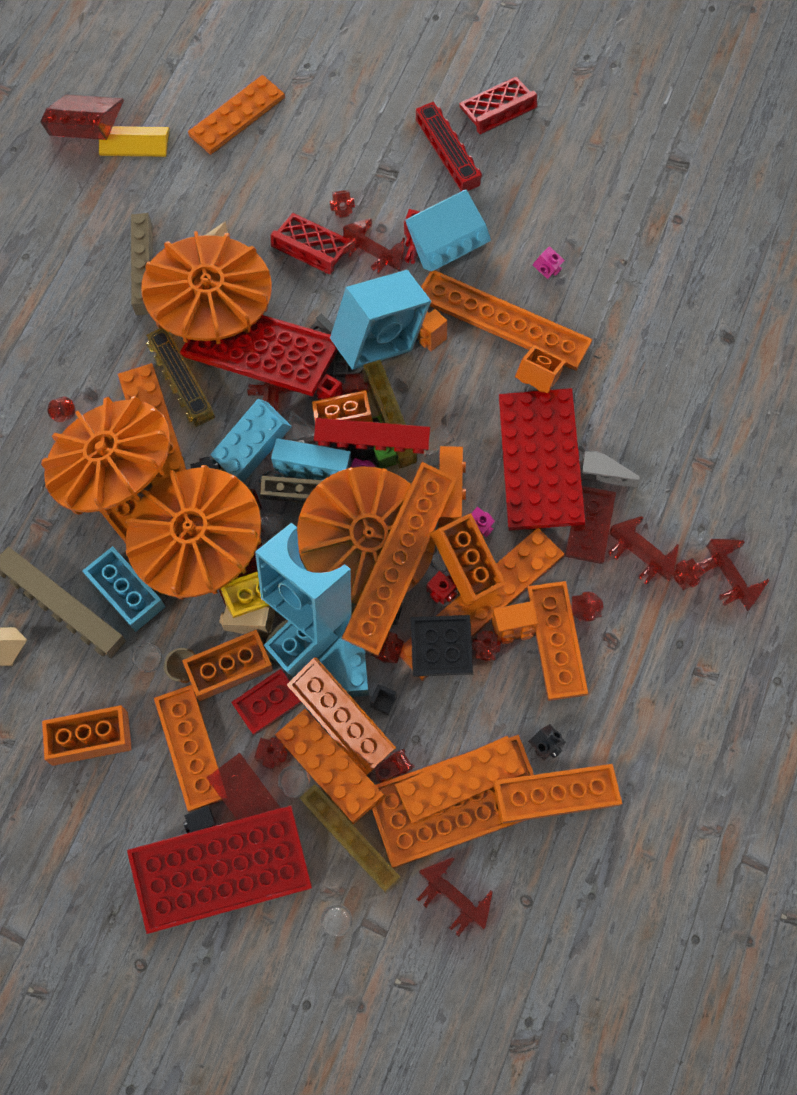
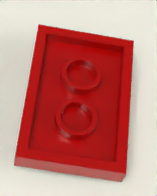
M279 669L231 702L253 736L302 703L287 686L290 680L282 669Z

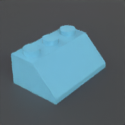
M288 621L264 646L288 674L295 677L313 658H318L339 636L333 631L317 645Z

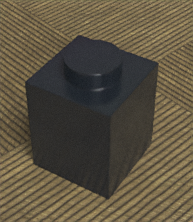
M208 805L184 815L186 821L183 822L187 833L217 825Z

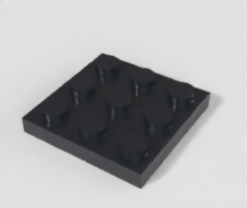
M470 615L411 617L413 677L473 675Z

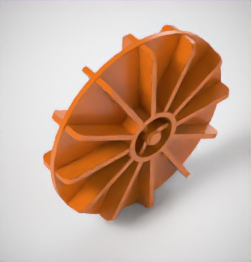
M194 231V237L182 239L173 244L167 241L164 243L165 248L145 265L146 270L141 286L144 305L160 329L164 328L174 335L183 337V342L188 343L190 339L199 341L216 340V343L220 344V339L237 335L243 331L245 333L250 332V327L268 310L272 293L269 269L262 258L256 253L254 246L248 247L239 241L230 239L229 233H225L223 237L213 235L198 236V231Z
M136 396L131 397L130 400L115 402L106 397L103 399V405L88 411L84 415H81L77 410L75 413L78 419L70 424L62 434L54 433L52 435L55 443L51 448L48 458L42 459L41 465L45 469V487L49 494L58 504L72 510L77 515H81L83 512L102 511L104 515H109L111 508L128 501L132 497L137 502L141 500L138 493L155 476L163 477L164 472L161 468L168 452L173 450L170 429L164 416L154 406L142 402Z
M202 465L201 468L182 470L177 473L171 470L169 471L170 476L159 481L148 491L143 490L141 492L144 496L136 505L131 517L126 519L125 523L128 526L126 532V555L139 578L149 587L162 594L177 597L178 599L198 597L209 593L215 595L218 593V589L229 584L240 573L245 574L246 566L252 559L257 546L261 544L260 509L251 491L235 475L209 468L207 465Z
M350 467L324 479L306 499L297 524L299 554L306 570L315 573H325L336 570L345 564L351 569V603L357 604L411 484L401 476L387 471L385 468ZM432 536L407 592L422 579L428 570L435 551V543Z

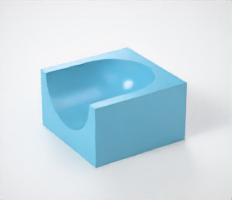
M408 270L348 286L345 288L330 339L352 370L410 352L413 349L431 300Z
M290 523L255 552L261 599L317 645L352 615L351 569L344 564L336 570L325 573L307 571L299 555L297 527L294 524Z

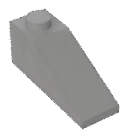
M585 451L581 479L637 487L640 476L598 451Z

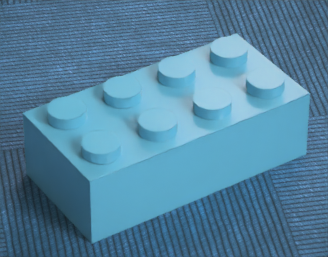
M258 398L210 455L227 473L235 475L240 481L244 482L274 448L276 438L282 439L292 426L268 402Z
M276 438L271 457L275 474L284 478L294 477L297 479L323 481L332 474L350 468L352 465L350 451Z
M113 546L83 570L89 581L135 632L165 608L159 596L139 578L134 569Z

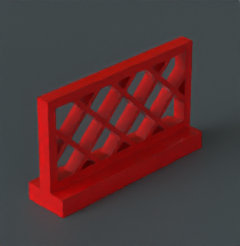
M514 77L459 103V106L476 125L477 132L483 134L537 108V94L534 90L530 92L517 77ZM516 84L518 87L511 88L509 86ZM498 91L504 92L503 95H499V94H495V93L498 92ZM507 92L515 93V96H507L506 94ZM489 98V102L481 101V99ZM493 99H497V100H501V102H500V103H495V102H492V100H493ZM475 105V108H467L466 106ZM478 106H485L486 110L478 109Z
M292 213L277 231L274 230L270 234L271 247L329 275L332 274L335 264L352 244V240L295 213ZM295 220L300 222L301 225L291 226V222ZM312 228L315 232L306 233L305 229ZM302 229L303 234L294 235L293 231ZM283 232H291V236L282 234ZM327 235L330 239L321 240L320 236ZM317 236L318 241L309 242L308 238ZM305 238L306 243H301L296 240ZM342 242L345 245L336 247L335 243ZM332 243L333 248L324 249L323 245ZM320 245L321 250H315L311 247ZM335 252L336 256L332 258L326 254Z

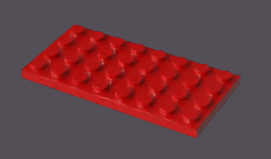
M262 315L250 327V332L248 333L243 331L237 335L220 339V344H217L216 340L199 341L190 339L188 343L185 342L180 355L313 397L319 382L323 379L338 349L331 341L330 334Z
M572 388L550 390L548 393L531 391L499 394L508 531L585 525Z
M291 805L127 850L146 934L312 888Z

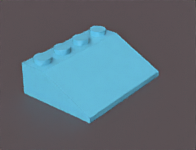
M463 190L405 220L423 269L434 271L491 241L486 224L467 190Z
M350 616L334 630L339 637L318 657V660L351 697L369 696L365 650L341 639L351 618Z

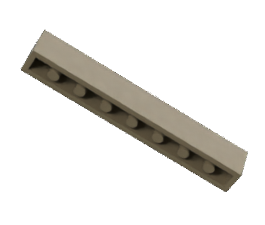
M9 546L0 555V576L3 579L7 576L10 579L9 583L17 590L22 588L24 590L23 594L31 601L36 599L39 602L37 605L45 612L50 610L53 613L51 616L59 623L64 621L67 624L66 628L73 634L79 633L81 635L80 639L88 646L93 644L96 647L94 650L102 657L107 655L111 659L126 642L119 632Z

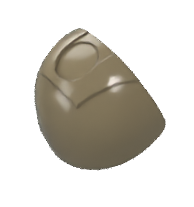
M177 648L171 651L165 659V674L176 682H190L182 660L196 655L195 652L187 648Z

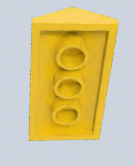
M103 126L99 133V155L166 157L169 127Z
M258 572L234 579L229 584L220 588L226 606L233 618L269 606L261 599Z

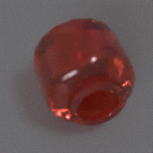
M63 396L50 401L47 412L54 421L64 422L74 417L75 405L70 398Z

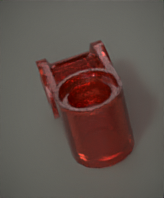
M405 749L395 752L377 764L375 777L378 782L382 783L402 776L415 767L405 755ZM386 768L390 774L382 777L379 774V770Z

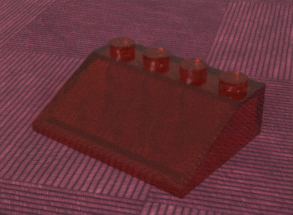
M65 94L46 108L40 123L49 136L107 140L124 99Z

